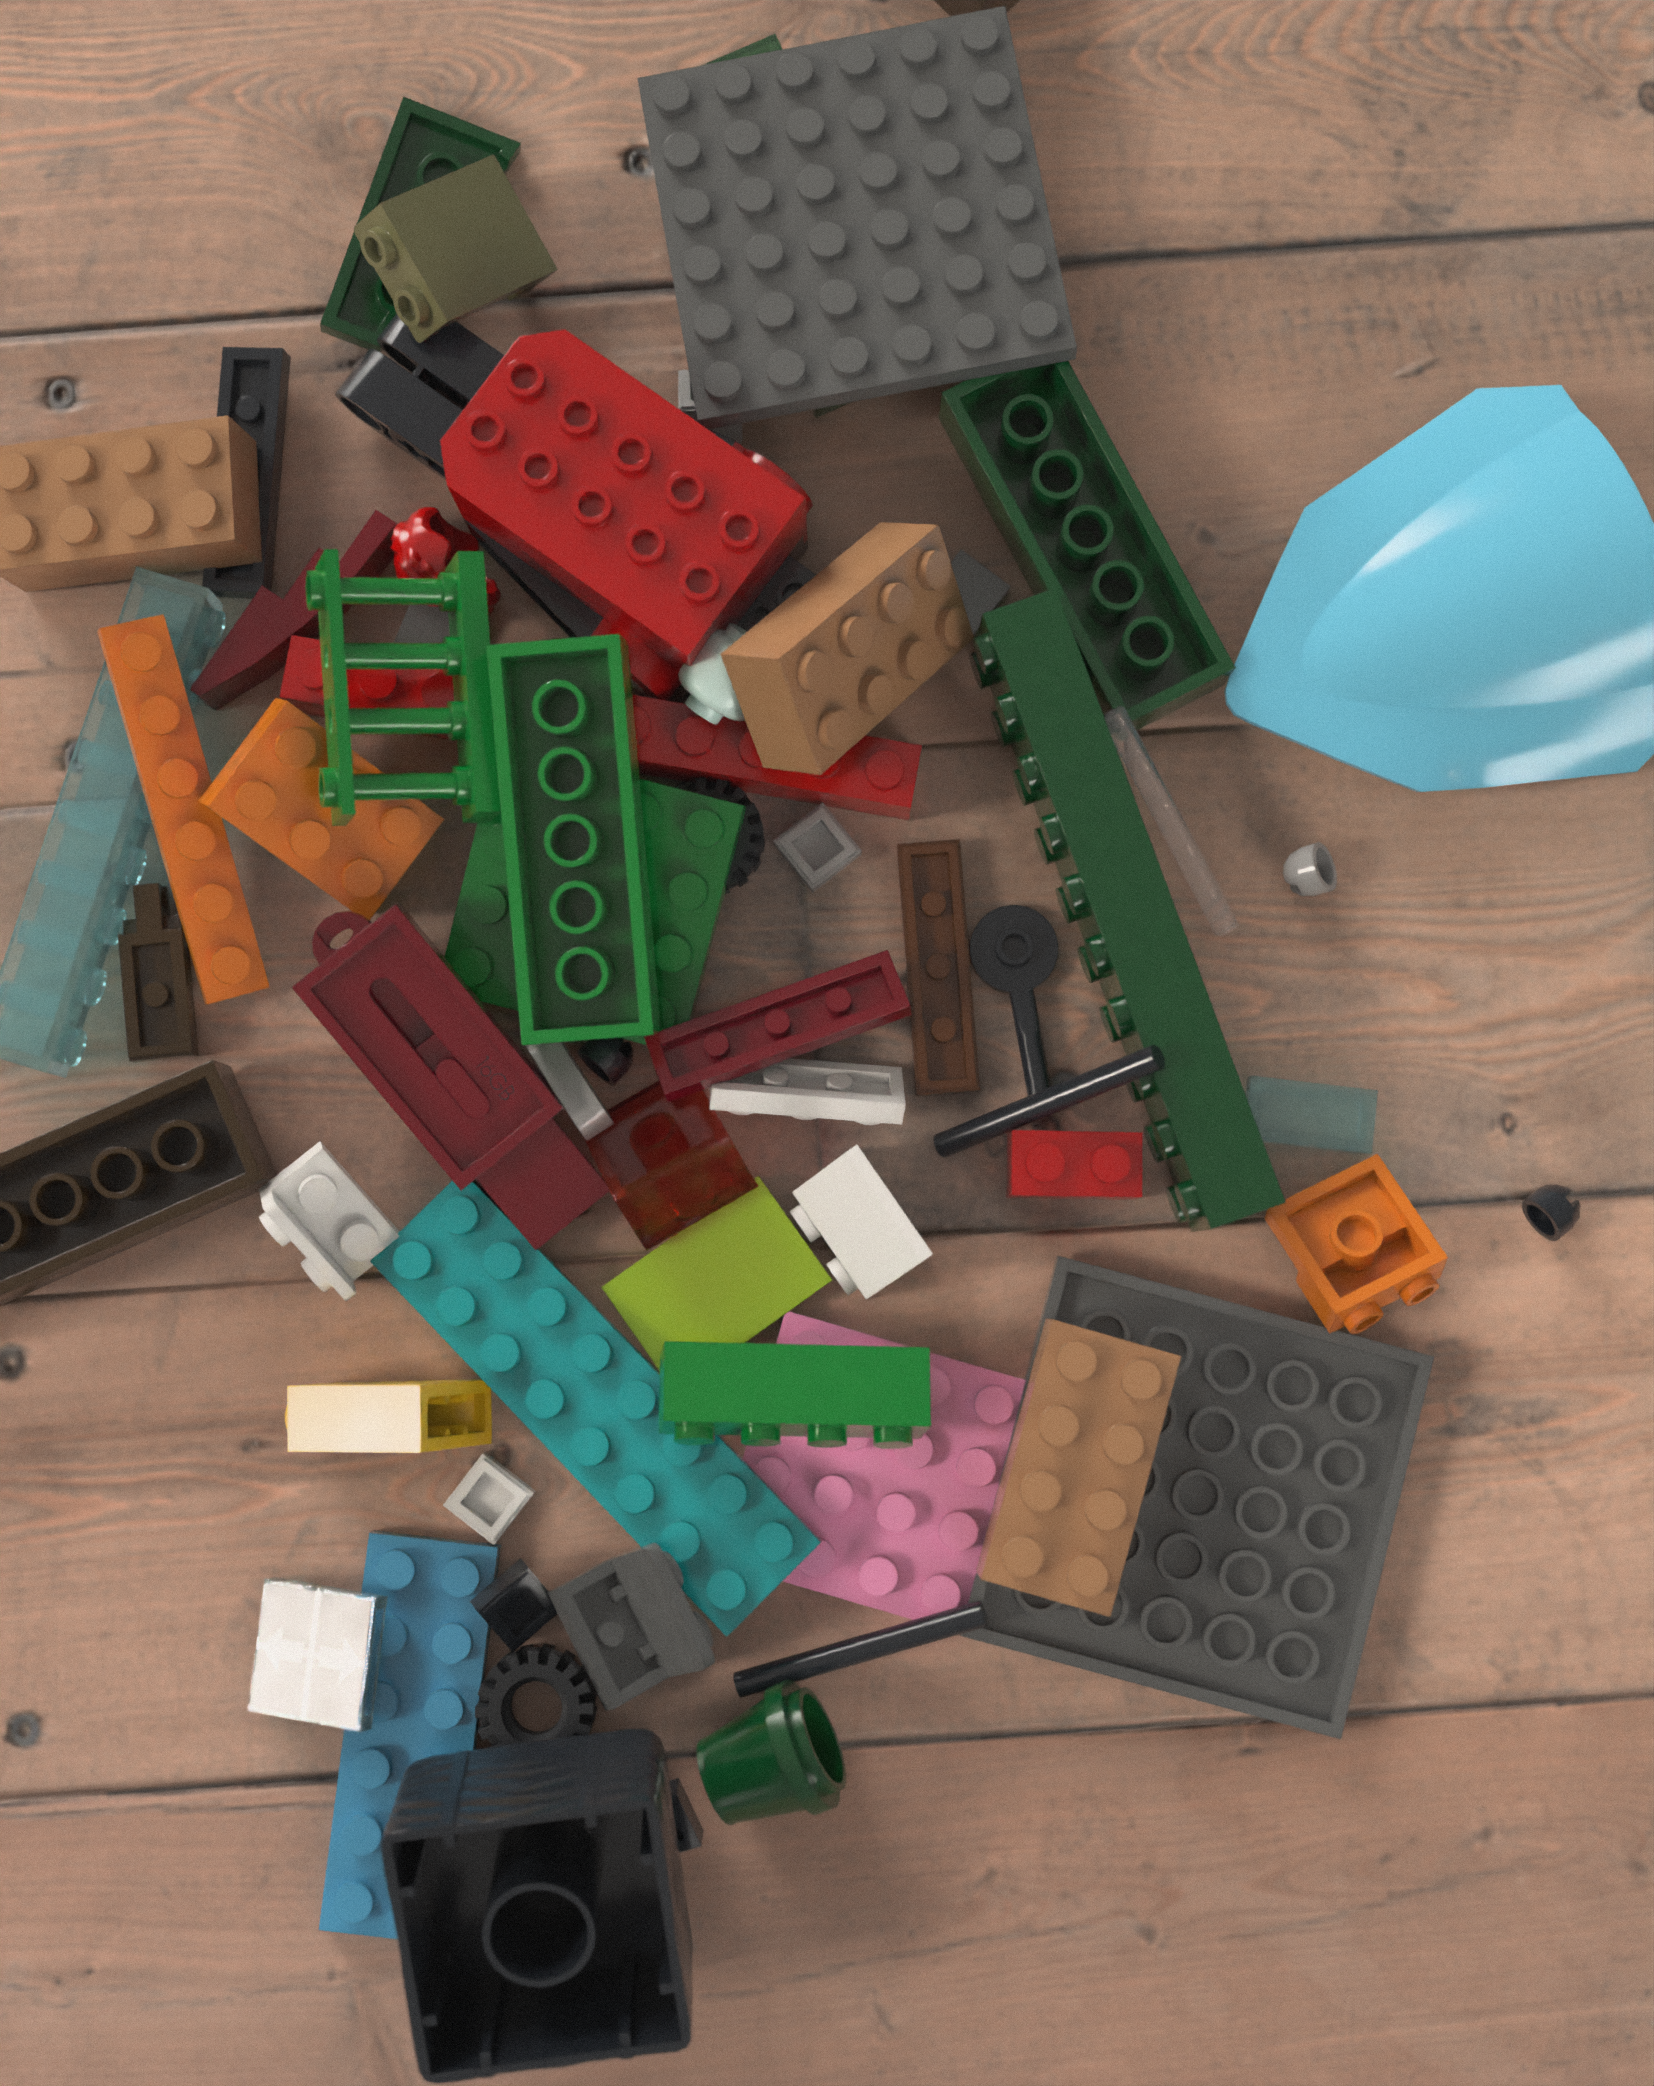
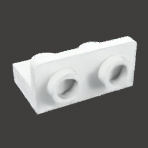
M321 1141L259 1189L262 1206L265 1211L259 1216V1219L266 1230L283 1247L292 1241L306 1257L301 1262V1265L316 1286L323 1292L333 1287L345 1301H348L357 1293L353 1281L373 1266L370 1260L399 1237L398 1233L400 1231Z

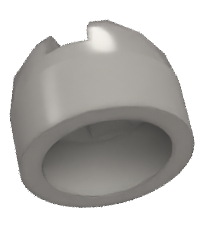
M1320 842L1294 851L1288 856L1283 865L1285 882L1290 884V889L1300 896H1317L1333 891L1336 888L1337 874L1334 861L1328 849Z

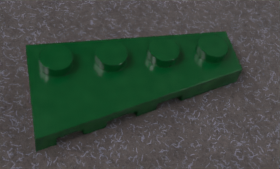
M403 96L357 224L381 202L493 154L506 174L520 154L521 143ZM353 232L320 322L321 332L367 350L374 349L382 353L383 349L377 343V338L396 314L394 301L375 268L365 259L360 242Z

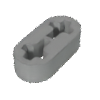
M564 1042L525 1045L566 1112L587 1141L615 1124Z

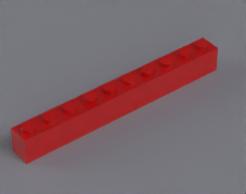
M291 635L279 697L289 701L306 715L325 718L320 640ZM346 669L349 708H445L448 701H454L453 676H445L442 669ZM633 695L640 774L696 783L695 778L706 777L708 782L716 783L717 779L728 781L729 786L735 789L739 787L748 793L817 805L823 802L828 807L909 821L922 745L865 735L821 775L764 768L745 720L735 721L723 716L718 725L696 714L686 704ZM418 734L449 740L447 734Z

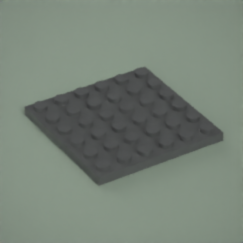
M1005 6L637 78L698 423L705 428H720L1076 359L1077 346Z
M1056 1256L996 1496L1046 1318L1179 1355L1181 1359L1111 1617L981 1580L976 1571L968 1604L982 1601L988 1619V1626L960 1634V1636L1341 1739L1434 1356L1337 1330L1329 1334L1327 1329L1322 1326Z

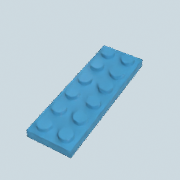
M376 1530L369 1533L361 1599L370 1600L372 1604L357 1727L344 1726L319 1930L397 1939L382 1860L381 1842L384 1837V1830L389 1821V1815L401 1785V1779L409 1765L417 1760L433 1755L476 1750L480 1718L475 1719V1706L479 1702L480 1696L477 1695L485 1680L491 1627L476 1611L470 1601L497 1579L501 1549L499 1544L493 1545L490 1543Z

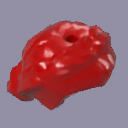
M422 507L416 510L408 520H404L395 526L394 534L390 538L393 542L391 549L394 551V566L397 578H438L439 572H445V568L457 551H478L479 549L478 540L472 534L447 522L440 515L438 508ZM486 577L489 617L500 600L501 592L497 587L496 581Z

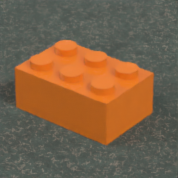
M275 698L199 799V802L350 911L362 914L370 920L444 821V818L419 799L355 800L356 814L346 826H332L331 808L321 807L318 790L320 767H328L326 729L289 701ZM352 750L353 774L383 773Z

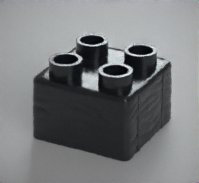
M645 1728L623 1729L592 1733L590 1735L499 1745L473 1751H458L452 1754L433 1755L417 1760L407 1767L401 1779V1785L397 1791L381 1845L384 1873L401 1956L402 1975L418 2070L424 2081L436 2084L459 2082L476 2078L494 2077L496 2074L562 2068L590 2061L613 2058L624 2060L641 2055L678 2052L687 2048L692 2037L693 1943L667 1758L660 1738L654 1732Z

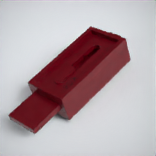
M397 902L374 922L368 920L364 915L353 911L336 912L323 919L316 928L312 939L313 954L319 965L291 988L460 1190H463L476 1179L535 1250L540 1248L611 1190L607 1182L553 1118L563 1109V1105L549 1083L400 902ZM346 929L353 930L352 937L344 945L338 948L331 947V941L337 934Z

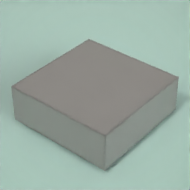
M823 802L773 841L775 847L812 893L862 855V850Z

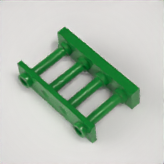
M324 549L315 566V570L307 571L306 602L308 610L318 611L328 767H320L318 790L321 807L331 808L332 826H346L356 814L355 800L452 799L453 805H462L463 824L489 823L501 813L486 648V645H490L484 551H457L445 568V572H439L438 578L340 577L338 549ZM342 604L438 605L440 612H448L450 636H444L442 643H344ZM346 669H442L445 676H453L454 701H448L445 708H349ZM447 734L450 741L457 740L459 766H452L451 772L353 774L351 735Z

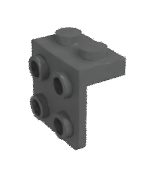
M656 1543L613 1556L547 1592L605 1711L618 1708L669 1677L702 1671L715 1663V1656L711 1649L713 1646L711 1630L704 1618L698 1612L692 1611L681 1589L683 1586V1576L677 1562L671 1554L662 1551Z

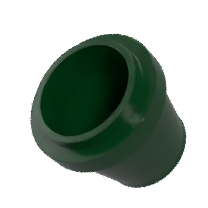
M785 1680L768 1687L765 1691L764 1699L707 1737L700 1739L697 1743V1764L704 1789L714 1810L727 1825L732 1826L741 1822L804 1810L812 1815H818L838 1806L840 1790H843L846 1785V1768L842 1750L828 1714L817 1696L806 1687L800 1688L792 1680Z

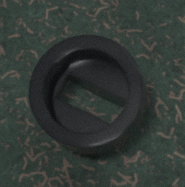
M623 1037L587 1040L577 1051V1054L586 1066L600 1079L611 1086H615L631 1067L634 1050L629 1042H623Z
M1547 1184L1537 1189L1522 1202V1210L1528 1222L1540 1235L1551 1241L1559 1240L1574 1227L1580 1218L1581 1205L1579 1200L1570 1203L1565 1197L1571 1190L1558 1184Z

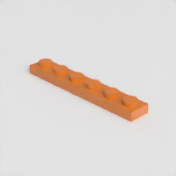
M164 614L99 628L97 633L204 1004L208 1005L270 988L222 817L199 802V799L212 782Z

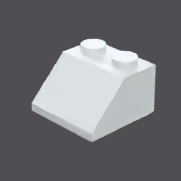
M858 1145L852 1147L792 1192L799 1205L789 1212L811 1243L822 1236L836 1257L826 1265L847 1296L859 1289L863 1297L868 1299L933 1255Z

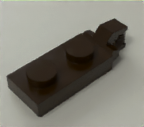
M160 883L133 885L135 919L123 920V934H118L129 1061L145 1062L199 1056L190 953L179 914L171 915L167 886H162Z

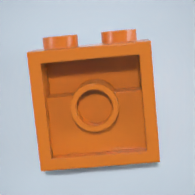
M1378 1153L1286 1198V1203L1266 1210V1222L1298 1270L1296 1277L1298 1286L1329 1334L1344 1326L1352 1335L1365 1331L1383 1317L1382 1307L1400 1298L1406 1306L1418 1304L1435 1293L1440 1286L1437 1279L1442 1275L1448 1256Z

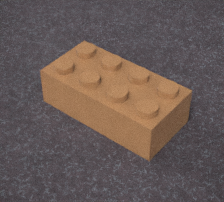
M226 415L0 446V577L24 592L191 572L211 567L222 568L262 562L256 440L232 418Z
M880 522L720 655L762 766L764 768L821 775L973 640L974 635L939 525Z
M1045 1319L976 1568L981 1580L1111 1617L1181 1356L1054 1319Z

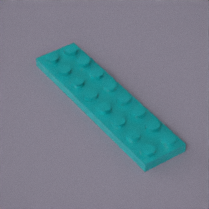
M451 1181L398 1233L399 1237L370 1260L379 1272L641 1547L656 1543L662 1551L671 1554L682 1572V1591L726 1637L822 1542L720 1435H714V1443L682 1445L674 1442V1434H659L660 1373L540 1248L535 1250L501 1208L475 1181L471 1182L463 1190H460Z

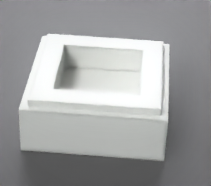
M484 1452L443 1506L494 1545L536 1491L492 1456Z

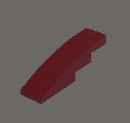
M375 510L339 561L340 577L379 578L394 559V551L391 549L393 542L390 538L394 534L393 530L397 523L378 510ZM321 548L317 549L283 599L264 586L260 587L189 689L204 704L213 710H217L281 670L286 665L291 635L320 639L318 611H309L307 608L306 574L308 570H315V566L324 550ZM342 604L343 616L355 604Z

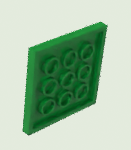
M640 779L661 1030L693 1019L727 886V878L747 806ZM500 813L489 823H477L444 957L480 1001L518 1011L502 818ZM647 1035L623 1038L646 1045L644 1036Z

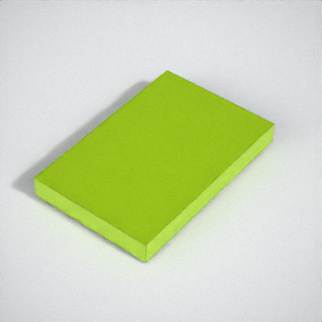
M757 1176L601 1288L660 1371V1354L664 1341L745 1343L831 1282L832 1279L763 1181Z

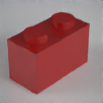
M1012 1130L1007 1134L1006 1198L1134 1200L1142 1198L1143 1132Z

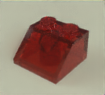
M657 1081L608 1109L607 1111L615 1124L588 1141L584 1138L615 1203L646 1251L759 1187L716 1111L710 1110V1101L704 1090L667 1103L660 1081Z

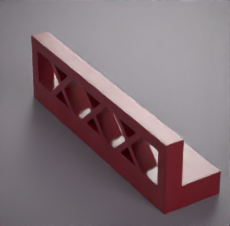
M885 950L666 1028L654 1035L644 1036L668 1103L710 1088L712 1084L735 1079L910 1016L911 1005L889 951Z

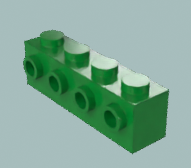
M664 1341L660 1354L659 1434H674V1442L677 1444L707 1445L714 1443V1435H741V1444L762 1447L779 1445L781 1443V1436L807 1437V1445L820 1448L847 1445V1438H873L874 1447L901 1449L913 1446V1439H921L931 1427L930 1347Z

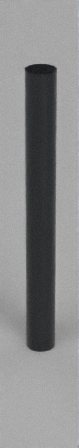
M1150 1045L937 1133L934 1136L935 1148L944 1158L1160 1071L1165 1068L1164 1056L1157 1045Z
M980 1600L740 1670L733 1674L735 1688L739 1697L743 1698L766 1691L768 1687L785 1680L798 1682L988 1626L986 1611Z

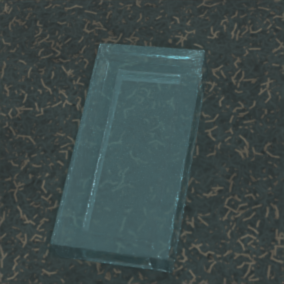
M1260 1076L1247 1077L1246 1097L1263 1143L1365 1155L1372 1154L1378 1090Z

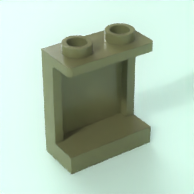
M494 154L381 202L354 226V233L360 242L365 259L375 268L394 301L397 315L408 326L418 343L430 339L444 327L506 297L511 301L528 293L558 270Z

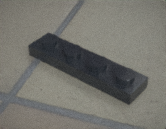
M223 347L217 417L228 415L256 440L262 562L222 568H204L202 591L210 597L253 599L261 586L270 591L272 590L291 362L290 355L283 348Z

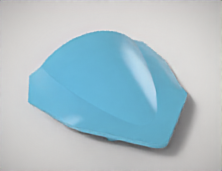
M1562 385L1477 388L1304 508L1272 575L1234 663L1236 668L1229 675L1224 691L1226 705L1234 716L1251 725L1415 792L1487 788L1637 772L1654 755V523L1634 481L1613 447L1599 429L1580 412Z

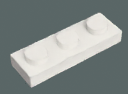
M790 1058L735 1079L712 1084V1087H710V1110L728 1111L736 1115L759 1113L792 1116L800 1120L823 1118L855 1121L864 1125H877L880 1123L902 1125L906 1105L902 1067Z

